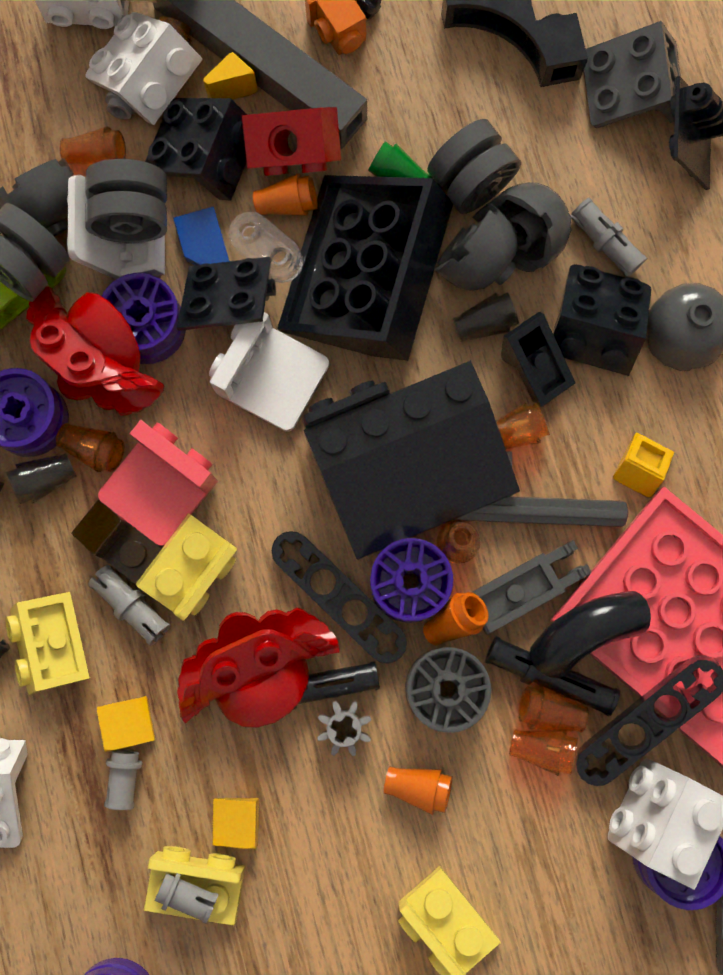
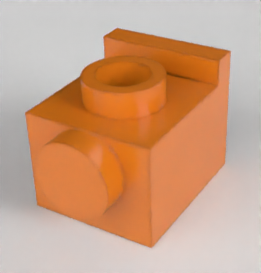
M305 0L308 24L310 27L315 26L321 40L325 44L330 42L338 55L354 52L366 40V16L355 0Z

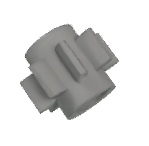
M334 701L333 710L335 714L331 718L321 714L318 717L322 723L327 724V731L322 732L317 737L318 741H324L329 738L334 744L331 749V755L333 756L338 753L340 747H348L349 753L355 756L356 747L354 744L358 739L364 742H370L371 740L368 734L361 732V726L369 723L371 717L363 716L359 718L355 714L357 709L356 701L351 704L349 710H341L340 704ZM345 716H349L353 719L352 727L357 730L355 736L347 734L345 739L341 740L336 737L337 729L332 726V722L334 720L341 722Z

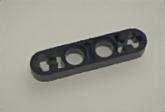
M289 531L282 533L275 539L271 552L276 564L368 654L382 663L395 662L402 657L406 651L407 641L401 628L305 536L299 532ZM299 541L302 543L299 552L308 562H310L313 555L320 560L307 569L302 579L296 576V572L303 568L295 560L289 559L285 563L281 559L285 554L281 548L285 542L294 545ZM323 569L332 572L336 578L335 588L325 595L314 592L310 583L313 574ZM360 600L366 605L368 615L366 620L360 625H350L343 619L342 609L348 601ZM375 615L383 620V623L376 626L384 635L393 632L398 637L394 643L398 650L393 655L388 651L382 655L377 653L375 649L379 642L371 633L366 641L358 635L359 632L364 631L370 626Z
M698 655L688 659L588 739L578 749L576 756L577 772L581 779L594 786H603L610 783L718 698L723 692V670L719 663L712 657ZM700 668L704 672L713 669L714 672L710 676L713 684L708 688L702 683L696 685L690 690L695 700L688 703L683 691L675 686V684L682 681L685 689H687L696 681L693 674L696 669ZM663 695H671L680 701L681 707L677 715L671 718H663L654 711L655 701ZM634 723L641 726L645 731L644 740L636 746L625 745L618 737L619 730L624 725ZM610 738L616 751L623 755V757L618 759L614 751L605 759L606 770L601 772L597 767L589 770L587 768L589 766L588 755L593 754L596 758L602 757L609 751V745L605 740Z

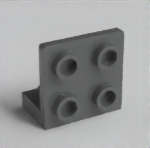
M662 21L586 49L588 60L584 73L590 122L595 128H600L651 110H660L670 123L675 122L671 113L670 101L671 97L675 95L676 77L681 76L676 41Z

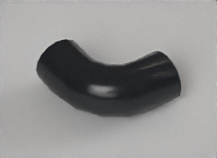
M626 591L595 598L573 608L556 619L530 647V658L533 665L545 676L562 678L585 656L596 649L614 641L646 633L651 621L648 603L640 593Z

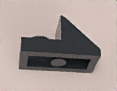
M537 312L503 336L501 358L506 363L517 368L535 404L540 407L544 406L576 383L543 313Z

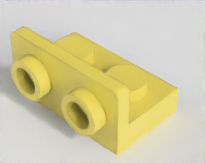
M188 513L137 581L136 586L184 621L189 614L195 616L204 607L209 598V593L206 591L216 578L223 579L232 569L236 561L233 555L237 548Z
M70 592L18 602L10 609L11 616L5 617L7 636L10 643L17 642L20 659L15 660V673L19 686H26L28 695L90 678Z
M165 846L163 847V852L157 851L149 858L148 869H151L144 911L196 919L170 907H167L166 911L162 910L163 904L155 901L166 873L172 876H176L178 873L181 874V880L219 894L216 903L213 905L214 908L209 917V922L235 925L246 867L245 865L235 864V857L213 853L208 855V859L190 857L191 850Z
M438 866L399 901V909L403 915L398 919L401 927L415 943L420 939L425 942L433 952L428 959L440 975H466L469 970L501 943L498 936L441 866Z

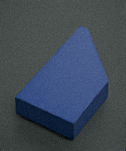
M214 206L173 218L187 262L196 266L205 263L212 264L230 261Z

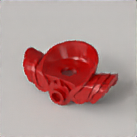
M48 286L33 302H29L26 319L34 325L30 335L31 348L33 353L58 375V388L66 398L78 401L92 397L98 407L104 410L115 409L120 416H127L152 406L162 395L165 387L164 384L152 376L138 371L140 368L138 343L129 324L110 301L97 293L86 292L72 304L67 313L59 296L55 295L53 289Z
M296 607L287 613L278 609L267 611L259 620L246 612L231 613L220 623L218 638L203 641L198 645L196 655H192V657L186 658L182 662L181 673L178 678L179 687L177 689L180 717L186 724L203 708L208 707L210 702L216 700L223 715L240 726L258 728L276 723L291 713L303 697L309 678L306 659L309 660L314 657L339 653L338 640L324 622L319 621L314 615L307 613L301 608Z

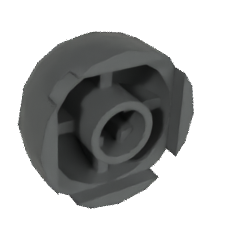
M62 158L59 162L57 159L48 161L14 179L16 183L12 186L14 190L7 194L2 186L0 188V209L5 203L20 208L39 222L54 237L68 229V180L71 176L75 175L65 158Z
M534 182L516 184L503 191L490 202L504 213L513 224L518 238V249L512 262L516 265L517 269L525 272H534L538 268H544L565 249L572 230L571 216L561 197L548 186Z
M488 203L472 217L478 222L477 224L473 223L467 229L463 227L457 233L439 258L437 263L440 266L435 268L438 274L460 289L469 291L485 289L494 281L502 285L516 268L512 259L518 249V238L513 224L492 203Z
M683 283L664 292L649 309L647 338L650 342L648 347L652 355L665 366L679 371L704 368L715 362L723 353V295L715 288L701 283Z

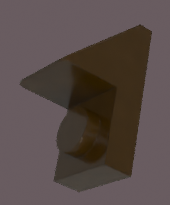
M99 499L71 533L93 555L104 559L134 584L137 583L162 549V547L155 544Z

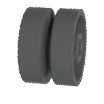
M487 119L474 121L454 134L436 152L427 168V172L441 189L448 190L447 196L461 214L470 213L490 201L507 186L521 167V160L508 144H501L502 137Z
M133 159L103 160L87 168L85 195L88 200L85 203V228L89 233L104 240L120 243H143L159 239L166 234L167 207L165 203L167 201V176L162 169L153 164Z
M5 203L0 209V282L20 297L33 302L48 286L44 274L56 277L70 261V258L58 240L39 222L20 208Z
M445 647L430 650L413 663L406 677L405 694L409 707L423 724L436 731L455 733L470 728L483 717L490 703L491 683L485 667L474 655L462 649ZM452 681L454 683L453 696H441V682Z

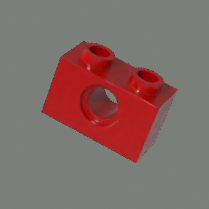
M337 107L242 115L247 169L263 167L264 176L289 174L288 165L301 164L302 173L327 171V162L341 160ZM291 132L297 138V148L294 153L288 146V137Z

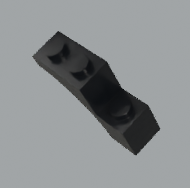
M531 0L442 1L441 16L444 29L453 27L476 28L505 39L514 45L529 61L536 73L540 87L581 79L588 56L577 13L567 15L555 13L545 16L541 20H536Z

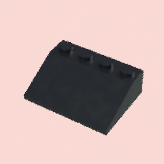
M324 175L317 197V209L313 210L277 329L283 333L369 356L408 361L453 207L449 197L433 178Z
M471 360L304 429L307 443L357 560L381 551L395 541L414 537L520 492L491 405Z

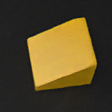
M233 52L229 53L203 78L208 98H231L233 100L258 91L254 71Z
M636 432L615 470L613 479L646 497H651L663 483L674 452Z
M147 696L97 707L105 752L155 740Z
M214 798L212 845L256 849L259 831V798Z

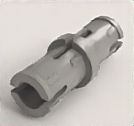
M590 197L584 200L571 213V219L594 242L593 247L598 252L603 251L626 277L632 275L648 259L622 233L624 228L618 222L614 224L607 218Z
M110 565L99 569L95 573L99 579L96 580L92 577L88 582V586L94 589L114 609L113 615L119 621L126 620L147 641L146 643L149 646L157 643L163 637L161 632L167 633L171 625L165 622L144 601L145 595L140 590L130 588L112 570L113 568Z

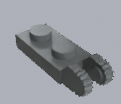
M574 540L547 555L542 553L472 591V593H475L483 600L488 610V621L483 626L486 635L566 592L564 588L591 573L587 564L584 566L580 565L570 570L566 576L558 579L552 569L551 563L569 557L578 549Z

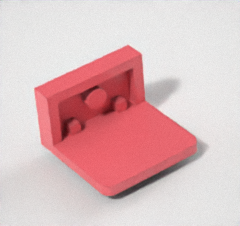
M140 420L129 433L138 443L100 489L98 498L155 544L164 546L187 514H193L218 481L208 471L213 464L192 448L185 454L173 445L178 438L158 422L151 428Z

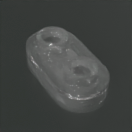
M245 212L238 215L232 221L229 227V239L240 255L245 259L271 257L269 279L273 278L275 282L285 283L299 275L303 267V256L300 249L292 239L264 216L256 212ZM255 227L252 235L243 236L245 229ZM276 253H286L281 261H273Z

